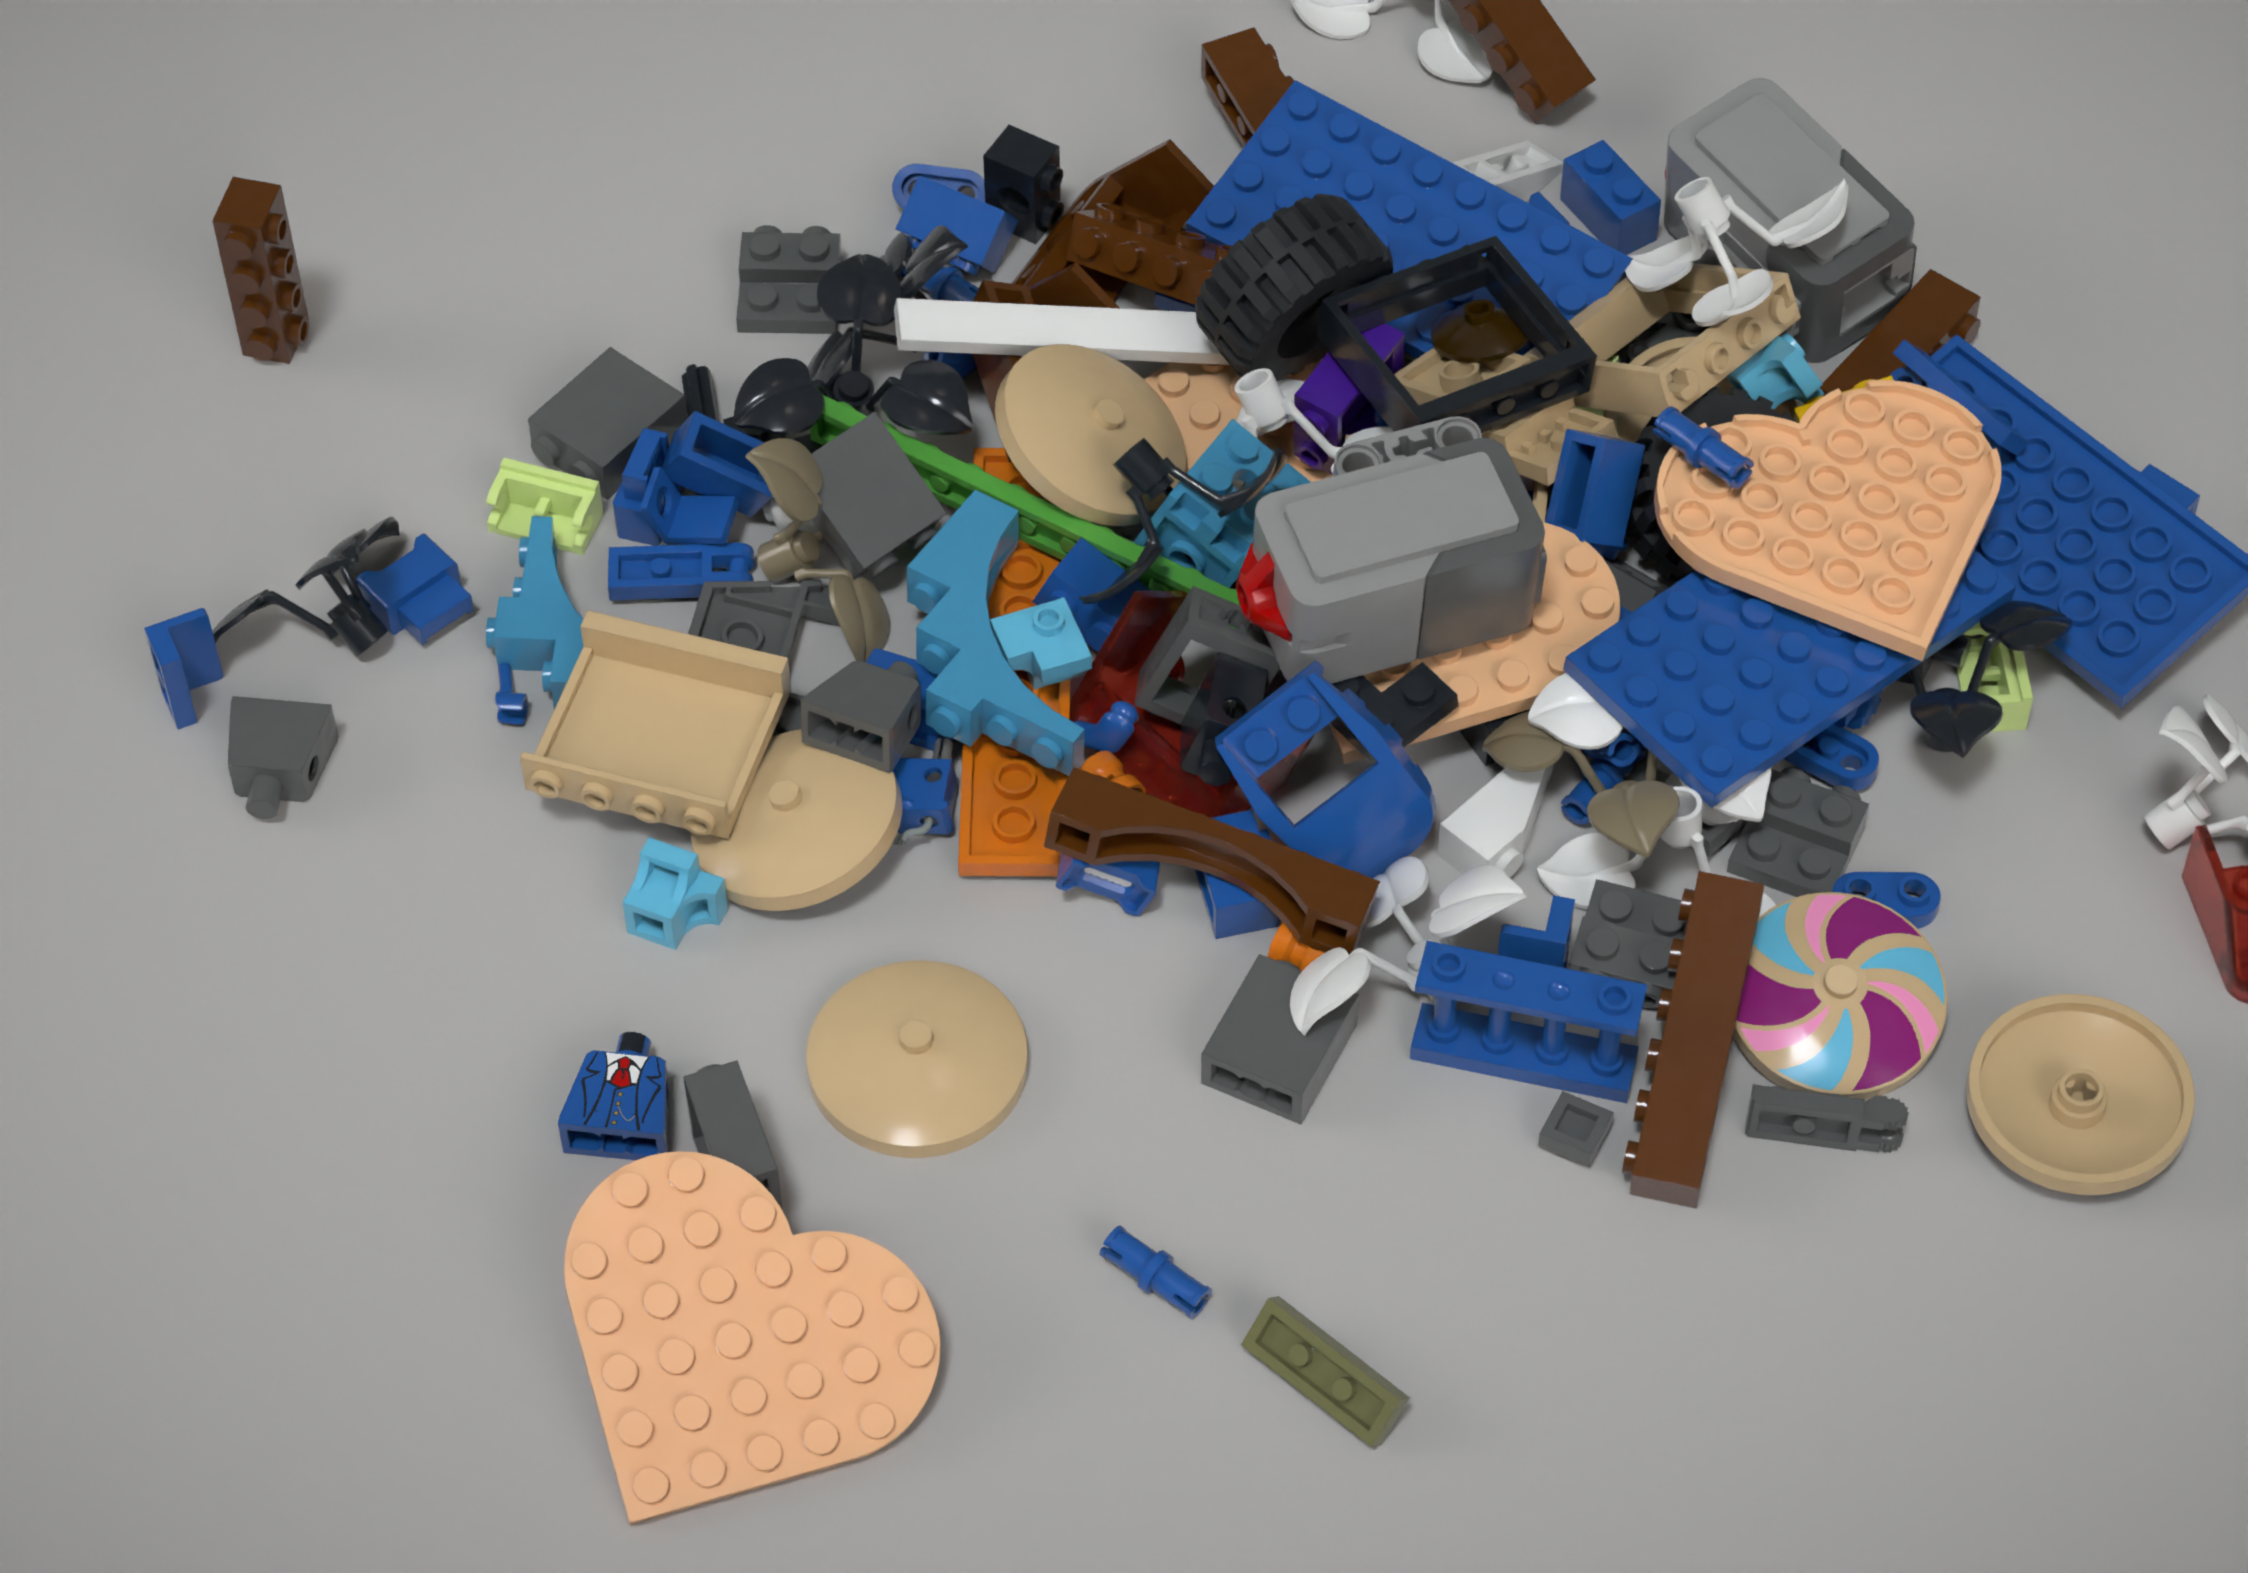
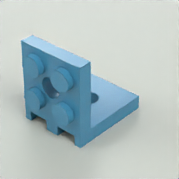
M1232 419L1187 474L1217 494L1226 495L1237 491L1233 485V480H1241L1248 484L1264 473L1273 456V451ZM1286 463L1281 472L1253 500L1223 518L1217 515L1223 508L1180 481L1151 518L1160 543L1164 548L1160 555L1186 568H1194L1205 577L1230 588L1237 580L1249 547L1253 543L1254 517L1257 502L1269 493L1310 483L1311 481L1290 464ZM1144 528L1133 542L1139 546H1146L1148 542ZM1183 552L1190 556L1192 560L1188 559Z

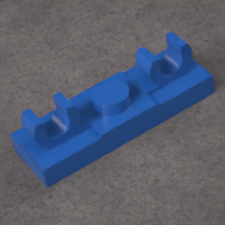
M1904 339L1893 352L1896 357L1907 365L1891 373L1894 381L1907 382L1913 380L1914 384L1933 389L1957 401L1983 424L1981 432L1991 448H1997L1999 456H2001V447L2018 456L2028 445L2029 441L1924 350Z

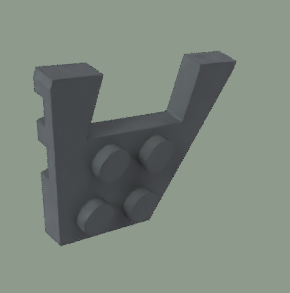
M802 580L799 587H771L770 581L704 582L688 634L789 659L801 617L838 626L840 624L831 605L829 586H822L821 580ZM790 693L775 727L776 731L786 733L801 729V699L804 696Z

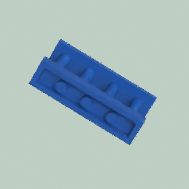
M1426 941L1415 984V992L1435 996L1434 1005L1422 1002L1410 1048V1059L1627 1103L1639 1046L1621 1043V1035L1625 1034L1636 1037L1647 985ZM1457 1001L1490 1007L1489 1016L1457 1010ZM1516 1012L1544 1018V1027L1512 1021L1511 1013ZM1566 1023L1599 1029V1037L1566 1032Z

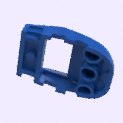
M1315 660L1215 737L1216 748L1259 819L1290 848L1306 852L1311 856L1374 878L1379 874L1385 873L1391 864L1400 858L1407 857L1424 842L1431 830L1435 817V796L1428 779L1420 766L1412 762L1402 746L1403 739L1389 723L1383 724L1365 707L1366 703L1349 688L1342 693L1322 676L1324 667ZM1339 716L1377 762L1294 825L1259 785L1257 778Z

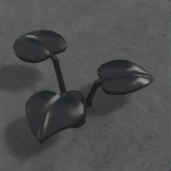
M939 225L924 238L912 256V240L901 232L891 241L885 251V255H882L880 259L892 268L896 276L906 267L907 275L900 284L902 290L901 298L912 299L914 297L915 299L928 300L920 289L943 266L964 249H967L968 246L949 228ZM849 327L844 334L835 331L818 349L808 364L810 381L820 379L828 388L831 387L852 356L853 327ZM863 329V339L897 346V336Z
M857 254L834 265L821 277L817 287L818 306L828 319L840 324L854 322L851 371L837 378L834 383L833 392L820 379L810 381L808 367L802 361L791 358H778L767 361L752 371L739 390L734 408L735 428H752L783 435L801 433L816 425L824 411L823 395L837 402H845L866 416L877 412L881 402V408L891 422L904 429L935 435L970 433L972 431V418L967 390L962 377L950 365L940 361H915L904 368L900 379L889 377L874 394V385L871 379L861 372L863 323L878 327L890 324L895 319L894 306L897 298H901L902 290L892 268L880 258L869 254Z
M1142 438L1123 454L1113 466L1131 486L1125 493L1135 505L1148 542L1137 561L1127 568L1106 590L1078 598L1084 604H1096L1116 596L1139 580L1163 552L1164 548L1155 531L1142 495L1145 494L1150 501L1162 492L1168 496L1173 490L1170 485L1175 481L1170 475L1223 508L1217 513L1220 518H1223L1253 500L1281 472L1288 461L1286 454L1282 450L1274 448L1273 456L1264 473L1256 477L1241 490L1226 495H1219L1176 467L1168 457L1163 459L1145 438Z
M390 516L374 525L368 531L364 528L342 540L328 553L327 557L313 564L295 584L300 590L314 577L323 575L340 600L337 605L327 612V615L333 621L332 623L325 622L280 594L265 589L238 605L217 624L212 631L215 644L223 633L250 613L276 604L323 631L330 641L338 635L356 657L362 654L389 630L370 609L371 605L363 597L352 574V569L355 563H359L360 553L373 542L386 537L400 535L397 520ZM337 570H340L351 594H347L335 577L334 573Z
M2015 600L2003 604L1981 618V628L1990 633V635L1984 641L1967 691L1961 692L1958 689L1946 687L1926 692L1918 665L1911 669L1909 672L1917 696L1911 701L1910 713L1913 719L1925 730V744L1933 750L1954 752L1961 758H1964L1976 742L1992 731L2002 719V707L1999 702L1984 693L1977 692L1994 646L2002 642L2007 648L2015 651L2034 650L2047 646L2071 629V618H2067L2063 613L2041 604Z

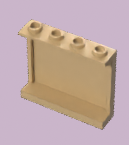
M587 610L580 626L583 641L582 651L534 754L522 752L520 756L525 789L534 791L545 798L558 797L583 803L594 810L616 811L635 816L647 823L660 822L685 828L696 835H713L728 839L791 692L788 658Z

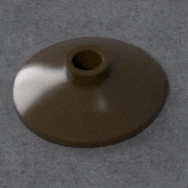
M1478 299L1455 306L1443 313L1435 321L1431 329L1432 344L1438 353L1451 360L1466 363L1489 362L1504 358L1520 350L1529 341L1527 336L1496 299Z

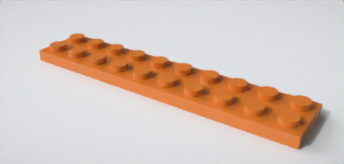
M974 448L973 464L982 468L986 473L1009 484L1020 485L1028 493L1051 503L1026 481L1013 462L1008 461L1004 448ZM1018 539V547L1000 571L989 599V620L1037 606L1032 602L1062 560ZM1014 670L1029 690L1052 710L1070 720L1071 679L1034 690L1026 671ZM983 733L971 747L963 743L958 854L959 876L1057 877L1061 853L1044 847L1051 810L1069 776L1054 768L1044 767L1034 758L1009 746H1002Z

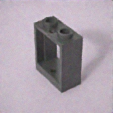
M1192 586L1139 670L1134 705L1149 711L1153 715L1181 724L1199 689L1168 675L1190 640H1194L1241 661L1267 669L1265 690L1279 671L1280 666L1264 630L1245 618L1240 605ZM1226 700L1222 703V708L1227 715L1229 707L1235 708L1236 701L1231 700L1229 702Z
M738 1060L723 1065H708L699 1069L696 1073L683 1076L691 1133L697 1152L724 1159L750 1173L773 1195L782 1209L778 1169Z

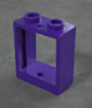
M1386 323L1361 332L1393 374L1403 369L1405 333ZM1328 352L1294 394V404L1330 444L1335 447H1343L1346 435H1352L1358 431L1376 427V422L1374 421L1375 408L1332 354ZM1294 420L1293 455L1299 457L1308 467L1316 470L1321 469L1333 475L1331 466L1334 463V459L1329 457Z

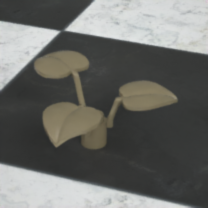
M778 438L765 442L748 452L745 458L761 473L774 499L784 513L793 521L783 531L774 534L772 540L760 545L758 549L760 567L764 574L774 582H779L795 575L798 582L808 578L830 579L829 598L835 616L856 661L866 662L872 651L877 648L881 649L888 637L890 620L886 605L876 587L867 578L860 577L854 580L852 573L848 569H810L820 557L819 541L825 538L820 531L812 534L810 531H802L799 528L805 522L814 519L822 505V501L817 495L823 483L821 471L812 454L800 442L788 438Z
M1529 711L1506 720L1485 739L1482 746L1483 751L1487 752L1502 767L1517 772H1536L1555 764L1562 757L1563 751L1570 753L1596 792V795L1591 799L1587 807L1588 819L1591 825L1612 842L1643 857L1649 858L1659 837L1678 813L1680 801L1675 789L1663 782L1655 781L1658 758L1650 750L1648 751L1645 781H1623L1616 784L1612 789L1606 790L1579 748L1564 744L1546 731L1528 723Z

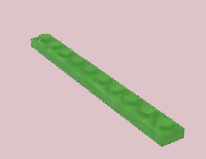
M823 395L824 411L817 424L810 428L811 440L824 446L867 416L856 411L845 402H837ZM883 422L937 500L950 507L958 509L974 490L1019 510L1018 539L1063 560L1081 537L1124 570L1137 561L1145 546H1139L1116 535L1106 526L1095 525L1078 518L1056 505L1028 493L1020 485L1009 484L986 473L982 468L973 463H965L942 452L937 446L928 442L923 443L898 431L893 425ZM1161 555L1139 579L1142 584L1164 600L1160 607L1173 614L1177 612L1192 586L1239 605L1236 589L1223 586L1205 577L1198 570L1181 566Z

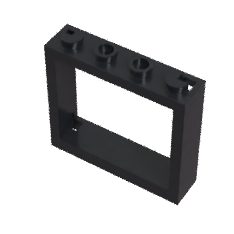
M1497 236L1471 245L1467 244L1450 253L1433 259L1423 260L1412 267L1390 275H1382L1371 282L1346 291L1337 292L1333 296L1322 299L1317 337L1393 432L1448 417L1460 416L1475 422L1480 428L1481 433L1590 391L1597 359L1596 353ZM1485 286L1544 358L1419 405L1363 337L1361 332Z

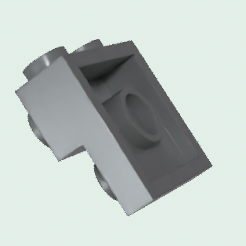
M771 225L760 226L754 232H742L738 268L740 285L736 317L738 333L833 334L837 331V323L828 319L818 306L817 287L821 277L831 267L842 262L840 234L831 233L828 229L821 226L808 227L803 233H782L780 229Z
M1787 767L1781 772L1771 769L1764 817L1761 822L1747 820L1728 860L1727 872L1756 883L1765 884L1764 886L1794 897L1832 892L1836 880L1844 875L1863 834L1869 803L1861 801L1860 795L1850 787L1838 785L1830 790L1813 784L1809 776L1797 768Z
M1596 879L1586 915L1581 920L1568 969L1646 984L1647 991L1643 1007L1658 1008L1662 988L1673 990L1676 972L1667 970L1673 938L1684 940L1688 922L1678 921L1682 900Z

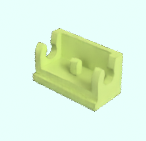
M503 458L500 470L486 499V504L494 506L487 520L489 532L517 539L529 537L532 516L552 517L557 549L584 555L604 514L599 481L508 458Z
M1980 622L1963 633L1965 636L1978 634L1983 636L1971 639V646L1962 668L1955 667L1961 692L1967 691L1984 641L1990 635V633L1981 628ZM2000 642L1991 651L1977 692L1992 697L2002 707V719L1990 732L2026 730L2033 702V694L2024 652L2011 650Z

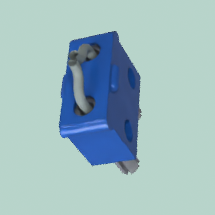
M942 738L937 739L932 759L900 758L893 769L901 789L903 806L901 823L892 844L906 845L908 838L922 834L948 835V833L954 831L951 816L958 783L951 759L954 746L951 740L945 738L944 743H942Z

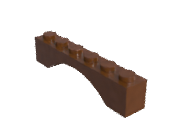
M1073 767L1051 810L1044 847L1094 866L1120 861H1155L1182 865L1210 873L1240 887L1264 903L1285 923L1299 943L1325 953L1338 947L1344 948L1348 954L1356 949L1371 916L1380 881L1362 875L1357 871L1343 868L1311 856L1306 852L1298 851L1260 837L1253 832L1244 831L1209 818L1202 813L1193 812L1161 800L1151 794L1142 793L1110 781L1100 775H1094Z

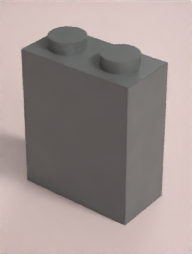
M609 347L528 418L531 448L536 457L546 465H554L565 473L599 481L601 496L608 500L620 487L623 471L642 429L646 428L668 433L670 445L674 432L687 420L688 416L685 394L612 347Z
M873 412L812 453L821 471L823 480L822 487L817 493L822 501V505L818 509L817 516L812 521L845 568L852 573L854 580L867 571L875 578L898 561L894 554L896 551L908 543L916 550L930 541L938 532L935 525L947 514L876 412Z
M1259 954L1201 1053V1084L1301 1125L1357 1026L1359 994L1354 993L1344 1003L1318 1019L1308 1030L1306 1036H1304L1297 1029L1290 1010L1291 991L1302 971L1288 961H1276Z

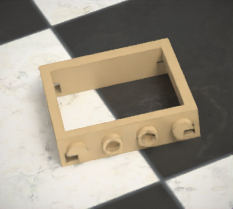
M1693 263L1691 271L1686 276L1663 289L1653 292L1638 290L1626 277L1606 296L1594 301L1569 320V323L1597 355L1590 391L1574 397L1575 406L1658 417L1663 410L1671 406L1682 412L1801 318L1788 273L1768 271L1773 279V289L1761 304L1751 310L1733 315L1720 323L1710 326L1658 367L1606 360L1668 312L1692 314L1694 305L1705 294L1717 287L1729 284L1722 266ZM1733 267L1738 279L1755 270ZM1536 347L1523 355L1531 358L1532 362L1544 358ZM1671 373L1673 380L1667 384L1665 376Z

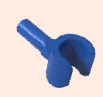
M501 663L498 666L500 689L495 695V703L498 707L497 721L503 724L524 725L528 712L527 694L513 692L511 665L509 663Z

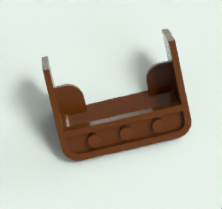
M1168 139L1100 176L1087 186L1011 284L1029 286L1035 305L1121 309L1114 300L1128 281L1088 268L1077 262L1074 263L1066 260L1075 212L1096 209L1097 203H1109L1125 208V213L1136 217L1159 219L1166 223L1165 227L1177 231H1187L1183 225L1193 215L1214 185L1175 143Z

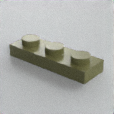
M1280 1296L1268 1298L1241 1343L1245 1349L1371 1447L1382 1445L1410 1399L1404 1392Z

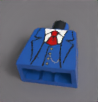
M625 1032L619 1036L616 1052L593 1050L586 1054L558 1120L563 1153L638 1160L650 1155L669 1152L670 1092L666 1060L661 1057L649 1056L651 1041L647 1036L637 1032Z

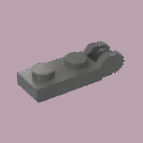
M1753 1084L1746 1116L1745 1134H1747V1137L1849 1151L1861 1149L1875 1152L1882 1150L1884 1153L1886 1151L1891 1153L1892 1150L1897 1151V1147H1901L1904 1136L1902 1126L1906 1125L1909 1112H1907L1908 1107H1905V1103L1893 1097L1888 1099L1887 1096L1875 1095L1865 1101V1099L1844 1097L1839 1094H1821L1792 1090L1781 1086L1770 1087Z

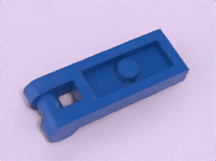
M745 543L609 547V599L614 601L700 597L704 582L754 581L753 576L749 574V571L754 567V550ZM713 568H725L727 571L713 572Z

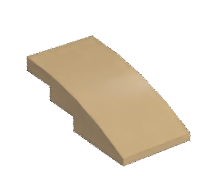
M1432 348L1394 375L1414 400L1421 405L1529 364L1532 360L1531 358L1513 353L1494 361L1466 363L1446 358L1438 353L1435 348ZM1574 398L1481 433L1482 438L1494 439L1506 448L1518 474L1547 486L1555 482L1566 429L1616 437L1614 420L1576 408Z

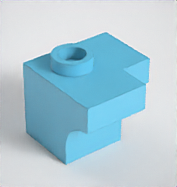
M1787 332L1781 337L1777 336L1726 376L1734 388L1747 391L1746 398L1756 401L1760 395L1772 401V409L1788 400H1799L1805 404L1814 397L1824 395L1820 388L1823 385L1804 359V356H1806L1805 352Z
M1065 597L990 619L991 629L1003 657L1013 670L1026 671L1034 690L1082 676L1083 671L1092 669V655Z
M649 837L639 853V866L635 880L622 902L626 929L629 934L676 950L684 935L692 928L704 924L720 925L728 911L725 878L700 870L698 854Z

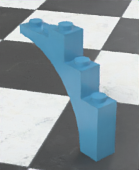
M974 490L907 566V602L915 605L919 610L928 613L916 627V663L923 665L927 670L938 675L926 689V725L934 728L942 736L952 737L970 747L983 733L1002 746H1009L1034 758L1042 766L1054 768L1069 776L1073 767L1080 769L1084 764L1085 729L1052 710L1022 683L1003 657L990 626L988 613L989 599L1000 571L1018 547L1019 510Z
M532 516L529 537H521L519 543L520 567L524 568L523 577H515L513 597H499L496 617H488L486 624L487 648L495 649L498 666L501 663H509L511 670L542 671L543 692H551L555 709L583 648L580 628L583 618L573 607L558 577L557 543L553 518Z

